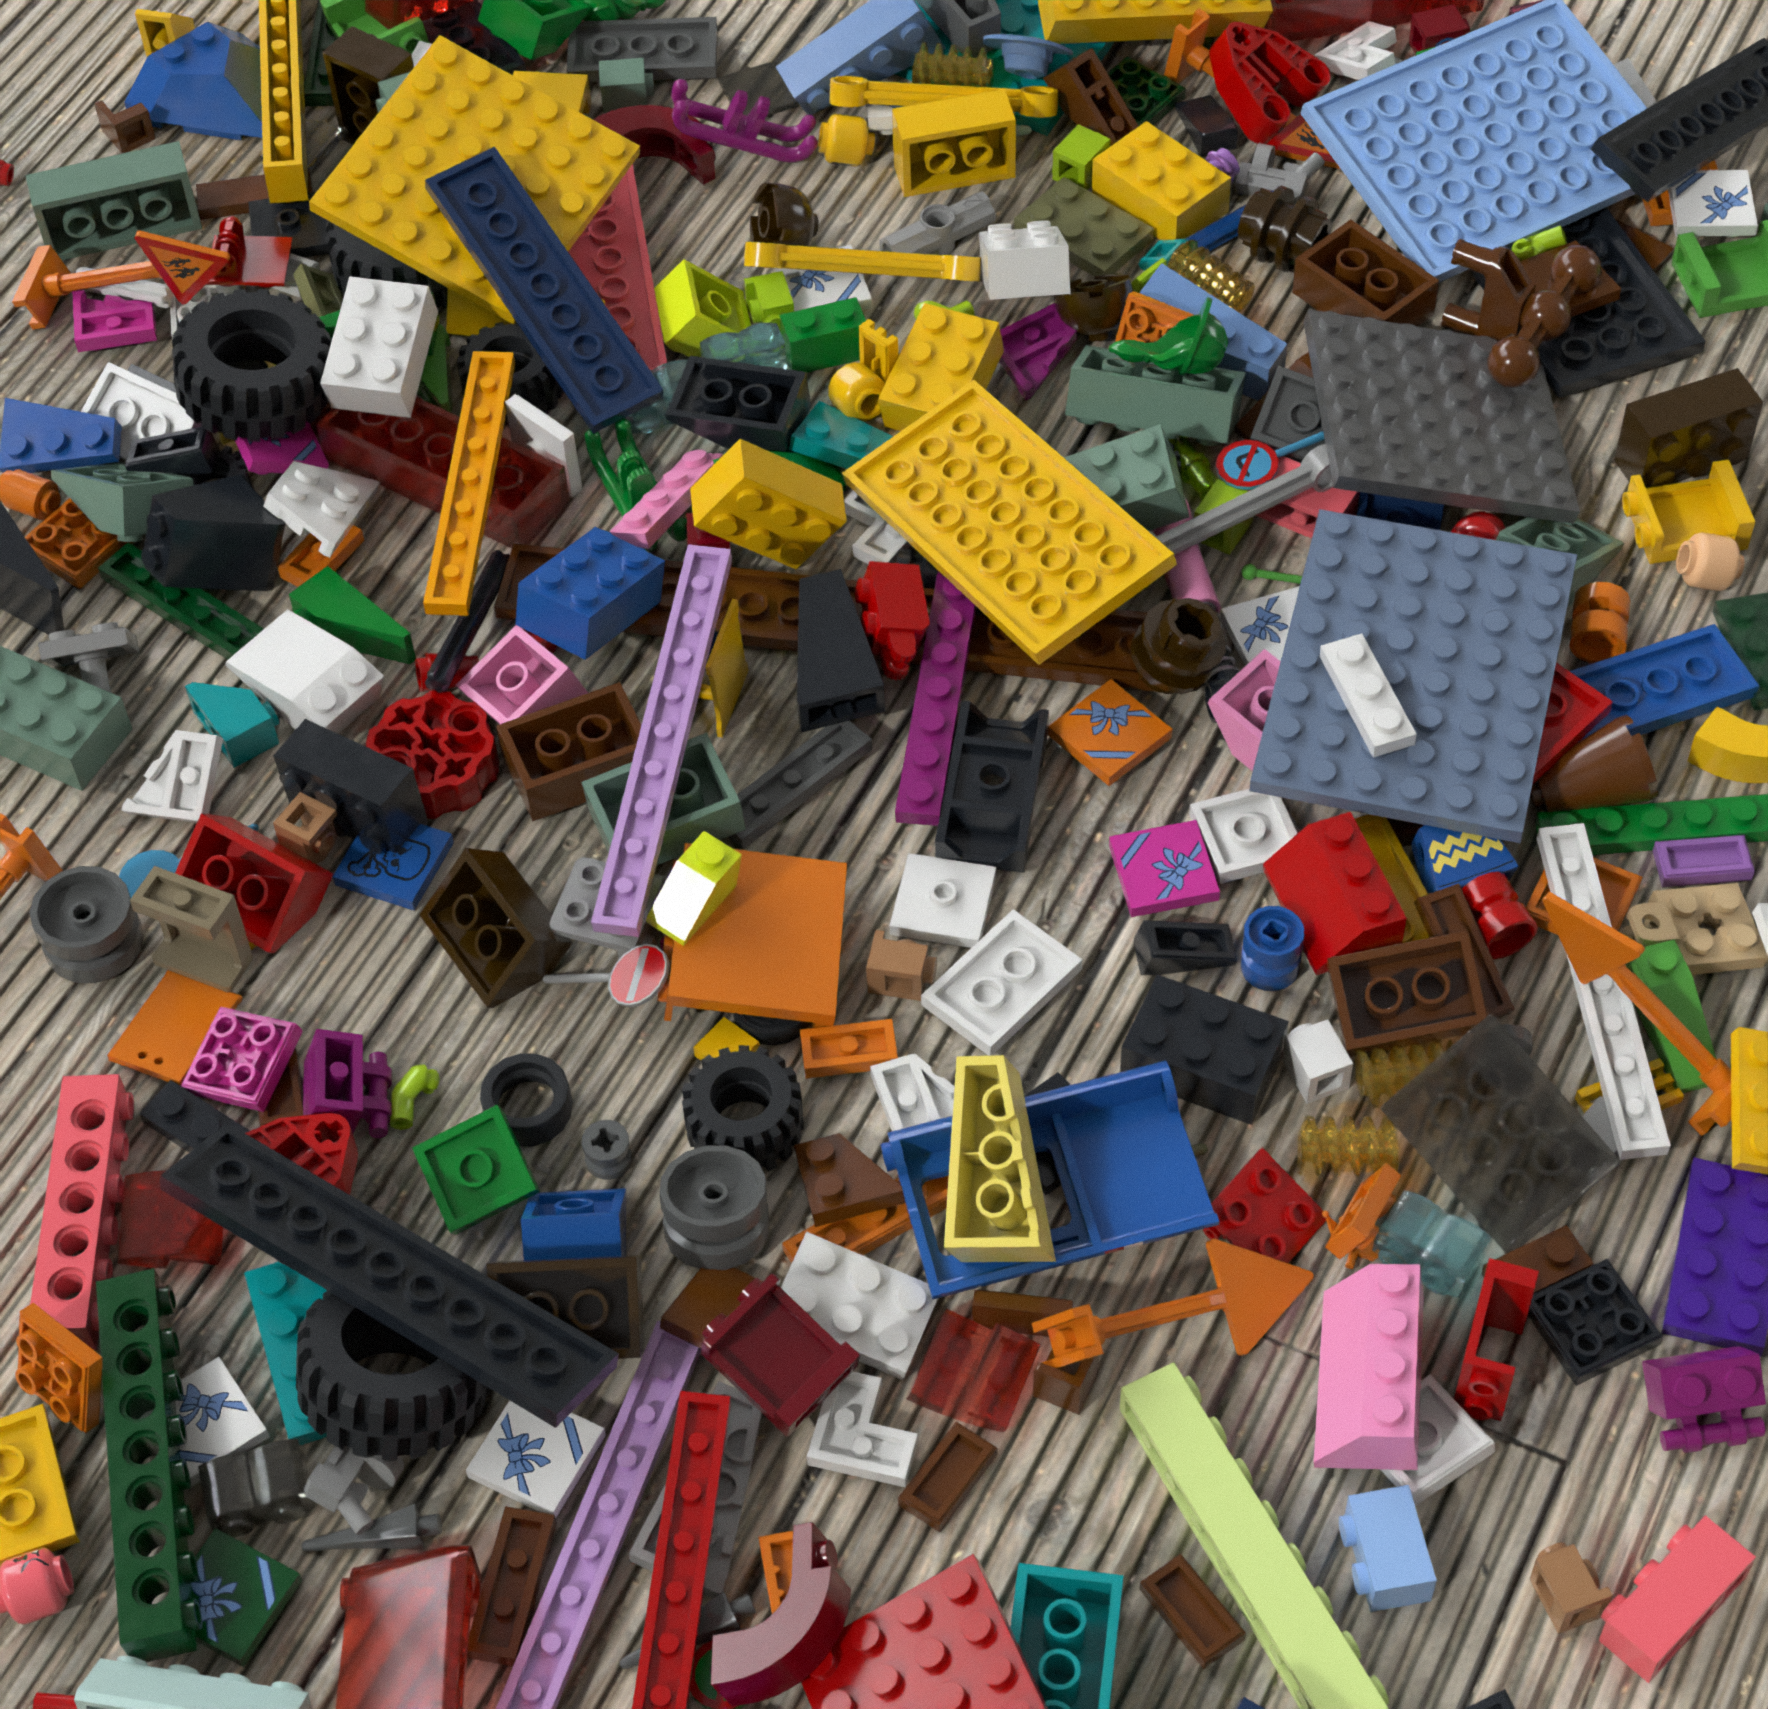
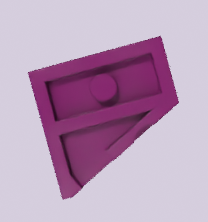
M1053 303L1000 330L1004 352L999 362L1025 401L1032 398L1076 342L1077 330H1074L1061 320Z

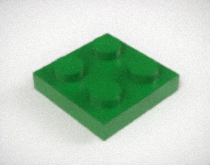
M495 1105L412 1147L448 1230L453 1235H457L540 1193L504 1111L499 1105Z

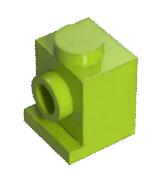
M783 271L745 278L746 306L748 312L751 313L753 323L761 324L765 338L781 335L780 315L794 312V303Z

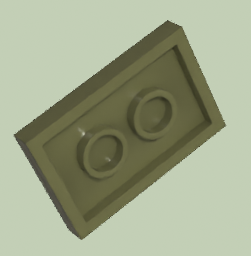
M1065 177L1060 179L1014 218V229L1027 228V223L1032 221H1050L1051 227L1057 226L1068 244L1069 262L1092 276L1116 273L1153 241L1154 228Z

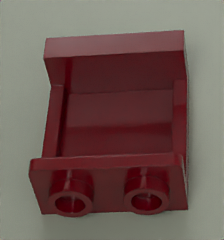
M771 1273L763 1282L759 1278H755L745 1287L737 1298L741 1304L728 1317L724 1313H720L707 1325L702 1332L706 1339L702 1342L701 1354L788 1438L857 1368L860 1354L846 1341L840 1345L779 1286L780 1279L774 1273Z

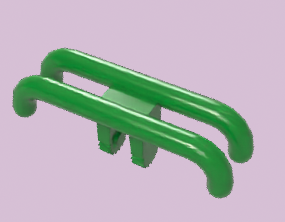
M626 418L615 423L616 437L622 451V455L619 456L616 463L618 465V477L607 459L600 433L596 432L593 434L589 429L584 436L592 465L622 518L643 498L644 494L649 492L658 483L635 443L631 424ZM679 517L666 530L672 539L682 542L687 538V520L685 518ZM658 540L649 549H643L649 553L654 552L658 547Z

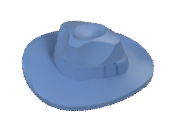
M990 34L983 37V43L986 46L1002 49L1005 70L1007 72L1027 79H1038L1046 76L1049 64L1053 63L1054 54L1073 55V51L1063 45L1036 37L1013 34Z

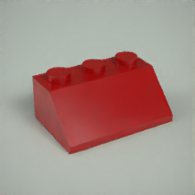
M1351 811L1308 824L1263 863V871L1281 907L1294 912L1304 926L1303 951L1316 976L1328 972L1327 958L1403 943L1407 918Z
M201 813L175 874L234 895L248 941L268 953H275L316 915L333 877V873L231 817Z

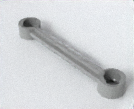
M1326 444L1319 445L1311 450L1304 457L1298 468L1158 536L1151 531L1149 532L1175 555L1312 487L1317 492H1325L1333 488Z

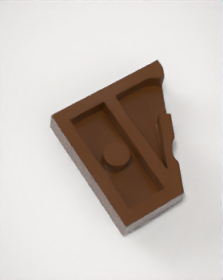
M840 1133L794 1145L815 1227L905 1203L901 1185Z

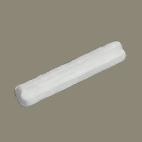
M80 267L76 270V273L96 269ZM147 280L82 289L103 295L118 296L126 300L152 302L153 306L162 308L171 307L175 295L166 284Z

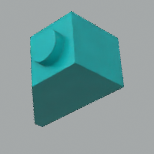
M196 682L185 686L193 713L209 734L223 738L221 751L233 768L280 744L275 730V726L279 725L280 722L273 707L268 701L261 704L251 689Z

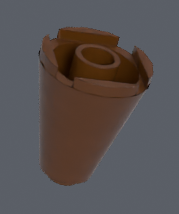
M1627 714L1620 716L1571 747L1532 785L1530 800L1534 808L1543 807L1545 812H1558L1648 802L1656 799L1659 796V792L1649 789L1648 785L1657 780L1640 733L1631 736L1626 727L1634 723L1631 717Z

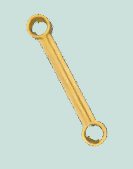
M835 76L830 79V104L840 107H861L867 104L909 106L1005 89L1013 112H1019L1021 115L1046 118L1057 115L1058 90L1047 86H1026L1021 89L880 82L868 81V79L859 76Z
M745 242L744 266L980 282L981 257Z

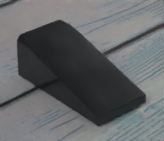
M1211 95L1175 103V108L1201 157L1208 155L1210 151L1216 152L1220 148L1227 150L1237 148L1238 129L1233 120Z
M203 427L137 439L131 443L125 468L127 471L213 473L218 459L219 447L212 432Z
M1143 920L1134 937V947L1141 975H1164L1234 966L1237 963L1229 924Z

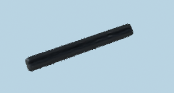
M500 550L491 553L474 585L469 615H458L427 673L425 685L429 690L435 689L438 693H444L450 686L499 592L510 556L509 553L503 554Z

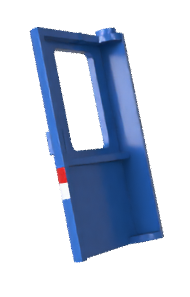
M1166 1060L1024 1097L1035 1153L1045 1151L1051 1154L1071 1215L1069 1224L1050 1229L1056 1262H960L953 1255L946 1256L940 1253L922 1186L929 1180L949 1176L953 1116L887 1132L889 1142L880 1144L887 1172L897 1171L932 1299L1219 1225L1217 1213L1215 1214L1179 1112L1176 1088Z

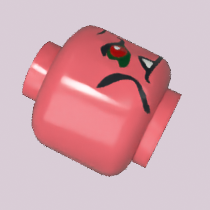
M39 1548L7 1559L0 1566V1614L8 1612L12 1619L19 1624H29L60 1613L67 1605L68 1596L74 1593L73 1578L66 1559L63 1555L55 1556L49 1549Z

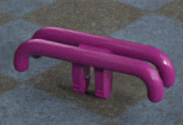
M678 79L673 84L671 92L674 104L672 119L675 127L690 137L789 163L803 161L810 157L818 146L817 138L813 135L808 136L816 126V119L812 115H805L801 122L795 126H783L765 121L770 107V99L760 96L747 116L743 115L748 102V92L738 90L728 109L725 110L690 100L686 96L689 87L686 80ZM687 115L721 124L723 129L694 122ZM761 135L786 142L805 139L796 147H785L756 139V137Z

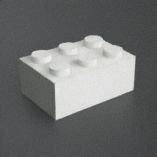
M1050 221L1028 222L1027 228L1012 229L1011 224H992L988 226V231L979 232L981 278L990 300L1071 294L1068 244L1057 226L1051 227Z
M349 277L320 382L332 408L411 418L438 315V309L429 286Z

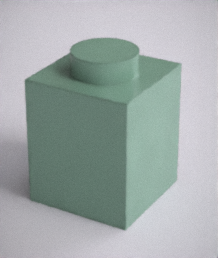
M644 58L599 61L603 114L623 107L648 105L647 96L654 95L653 73H645Z

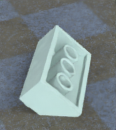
M119 1656L116 1661L100 1658L78 1687L74 1698L77 1709H312L308 1692H303L301 1687L289 1682L277 1681L273 1682L271 1686L251 1683L247 1677L235 1673H223L220 1675V1678L199 1675L200 1673L196 1669L185 1665L173 1664L168 1669L151 1667L145 1661L131 1656Z

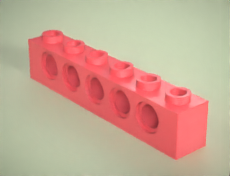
M119 1074L62 1077L30 1304L34 1302L93 1350H97L99 1338L96 1282L113 1278V1265L109 1258L110 1245L117 1244L119 1233L118 1220L114 1216L115 1205L122 1202L124 1195V1182L120 1174L121 1161H127L129 1156V1140L127 1133H125L126 1120H132L134 1116L133 1094L126 1092ZM101 1125V1126H99V1127L96 1128V1129L90 1130L91 1128H93V1127H95V1126ZM95 1166L93 1169L89 1171H84L89 1167ZM91 1207L86 1212L77 1214L82 1209ZM86 1249L83 1253L72 1256L75 1252ZM80 1292L76 1297L65 1300L69 1295Z

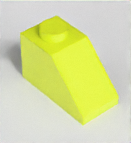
M703 831L677 860L648 913L646 922L684 946L737 886L742 854Z

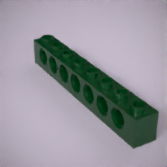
M154 1268L96 1282L100 1352L103 1357L102 1383L119 1643L128 1656L139 1658L145 1662L197 1651L195 1631L202 1629L200 1606L197 1599L192 1598L191 1583L198 1581V1567L194 1553L188 1549L187 1537L194 1535V1519L190 1506L188 1504L185 1505L184 1490L190 1489L191 1478L186 1460L180 1457L179 1446L187 1443V1431L182 1415L176 1413L175 1402L183 1400L184 1397L179 1372L174 1370L173 1357L180 1355V1345L176 1330L170 1325V1315L176 1313L177 1307L171 1285L164 1286ZM145 1325L142 1329L135 1331L138 1327ZM149 1367L147 1371L137 1375L141 1370ZM153 1410L149 1416L140 1419L144 1413ZM157 1455L151 1462L143 1464L150 1456ZM160 1500L154 1508L146 1510L149 1504ZM165 1545L158 1554L148 1557L155 1548ZM168 1592L165 1599L159 1603L152 1604L158 1595Z

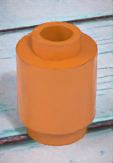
M21 469L7 470L0 476V501L6 508L39 520H45L59 508L61 496L58 486L54 481Z

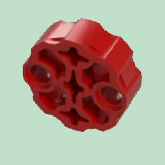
M429 691L421 697L413 699L402 698L384 710V716L378 725L369 729L366 747L413 768L427 819H437L442 814L452 811L464 812L482 800V793L485 788L497 779L500 762L495 738L491 734L488 715L477 703L457 699L451 692L438 693L437 691Z

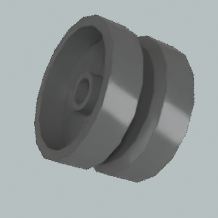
M78 866L64 870L47 880L33 897L29 912L33 930L38 941L41 943L48 964L60 977L74 983H97L108 980L129 968L141 952L144 939L141 922L137 912L133 911L130 903L131 895L127 885L116 873L97 866Z
M720 1145L702 1146L687 1151L668 1165L660 1181V1203L663 1212L664 1237L673 1255L684 1264L698 1269L727 1270L745 1264L760 1253L769 1238L770 1220L767 1204L766 1176L758 1161L745 1151Z

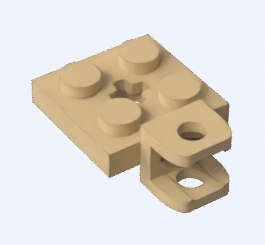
M1738 883L1653 891L1648 903L1638 904L1630 908L1626 916L1630 925L1619 930L1620 933L1644 946L1675 939L1692 975L1763 968L1768 960L1762 939ZM1702 923L1711 925L1716 929V933L1711 935L1708 929L1700 928L1699 926Z

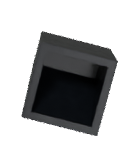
M241 475L152 495L150 514L147 516L146 540L141 553L142 563L146 570L151 572L164 587L247 591L273 590L286 523L263 507L265 501Z

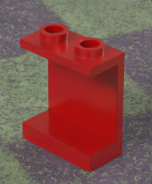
M1492 1258L1488 1260L1454 1400L1471 1418L1478 1420H1488L1490 1418L1498 1421L1502 1420L1516 1367L1475 1355L1483 1325L1522 1335L1539 1273L1537 1270Z

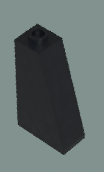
M841 569L817 573L799 579L797 707L801 733L886 712L884 683Z

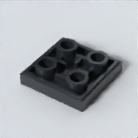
M1608 1259L1534 1293L1528 1311V1317L1575 1386L1659 1346L1663 1338Z

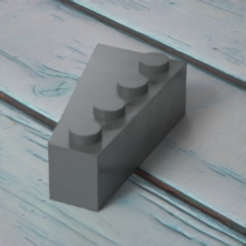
M916 0L968 61L994 50V48H990L983 43V37L990 34H1000L1001 12L995 0Z

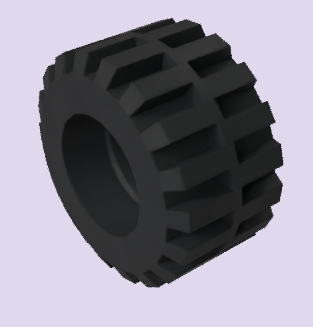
M503 322L495 323V327L492 328L483 327L479 329L478 335L472 334L466 339L467 345L461 346L459 350L460 357L457 358V368L463 399L473 351L513 352L515 369L509 398L514 394L519 395L547 415L548 410H554L557 407L558 398L562 397L563 389L517 322L506 325ZM506 412L504 425H508L509 428V422Z
M739 1045V1051L730 1052L728 1047L720 1049L718 1057L713 1058L711 1055H708L702 1059V1069L696 1067L692 1069L689 1073L690 1083H684L682 1091V1106L690 1147L696 1149L702 1146L726 1145L745 1151L759 1162L761 1168L765 1167L768 1172L777 1168L776 1160L780 1158L786 1161L792 1155L791 1146L800 1143L802 1139L801 1130H804L801 1088L793 1068H786L785 1060L778 1054L770 1058L769 1050L759 1047L756 1052L749 1051V1045ZM739 1102H754L766 1107L761 1114L747 1120H732L721 1115V1112L727 1107Z

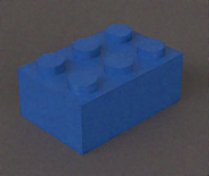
M594 527L518 583L515 625L586 660L661 602L665 560L612 535L608 531Z

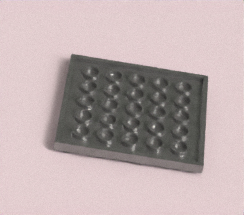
M1308 309L1303 323L1334 488L1574 524L1580 510L1544 367L1541 363L1536 377L1527 385L1519 388H1507L1496 382L1488 371L1487 359L1492 346L1499 342L1488 336H1473L1454 333L1450 330H1435L1416 327L1412 324L1379 321L1370 317L1360 318L1341 315L1332 311L1322 312Z

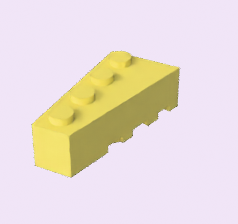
M1004 1055L957 1056L944 1248L960 1262H1056L1020 1073Z

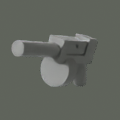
M1258 143L1252 164L1241 162L1240 172L1234 177L1232 184H1235L1236 194L1252 196L1255 192L1260 191V188L1274 191L1282 185L1293 189L1295 196L1294 205H1296L1304 197L1307 180L1325 162L1318 153H1313L1302 165L1285 163L1283 170L1273 168L1275 146Z
M393 1372V1373H391V1375H401V1374H402V1373H400V1372ZM335 1446L325 1463L322 1465L318 1462L309 1476L304 1488L305 1497L334 1513L338 1509L356 1535H361L374 1524L361 1506V1502L368 1492V1485L377 1489L392 1488L404 1470V1462L401 1456H397V1461H382L381 1455L370 1454L367 1459L354 1455L350 1447L345 1446L341 1450ZM358 1476L364 1483H355L354 1481Z

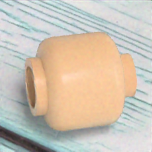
M1704 532L1694 534L1689 540L1684 541L1678 550L1676 558L1677 571L1682 575L1687 585L1712 591H1723L1729 588L1735 579L1737 580L1741 577L1745 564L1744 556L1740 554V549L1735 540L1727 536Z

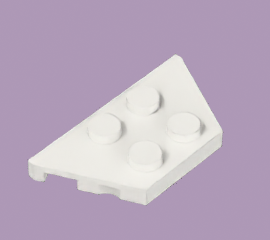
M293 461L269 491L263 507L277 518L285 521L289 528L299 536H304L309 531L322 542L318 551L330 558L375 496L380 482L370 478Z

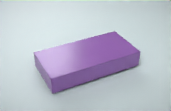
M1745 835L1655 841L1653 855L1662 887L1750 881L1755 872Z

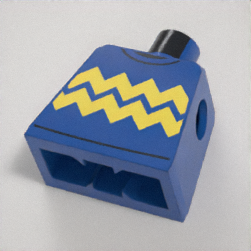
M1424 825L1419 828L1411 842L1419 876L1428 894L1458 883L1462 889L1473 879L1490 872L1503 873L1510 880L1518 868L1515 859L1500 839Z

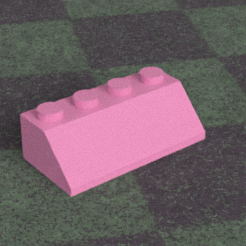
M1369 1264L1324 1291L1314 1468L1418 1470L1424 1305L1420 1264Z

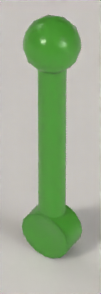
M1246 564L1241 570V574L1246 580H1253L1258 577L1300 584L1302 576L1257 569L1253 564Z

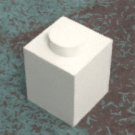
M1328 1019L1316 1024H1302L1294 1028L1290 1033L1285 1034L1282 1060L1306 1104L1349 1089L1353 1062Z

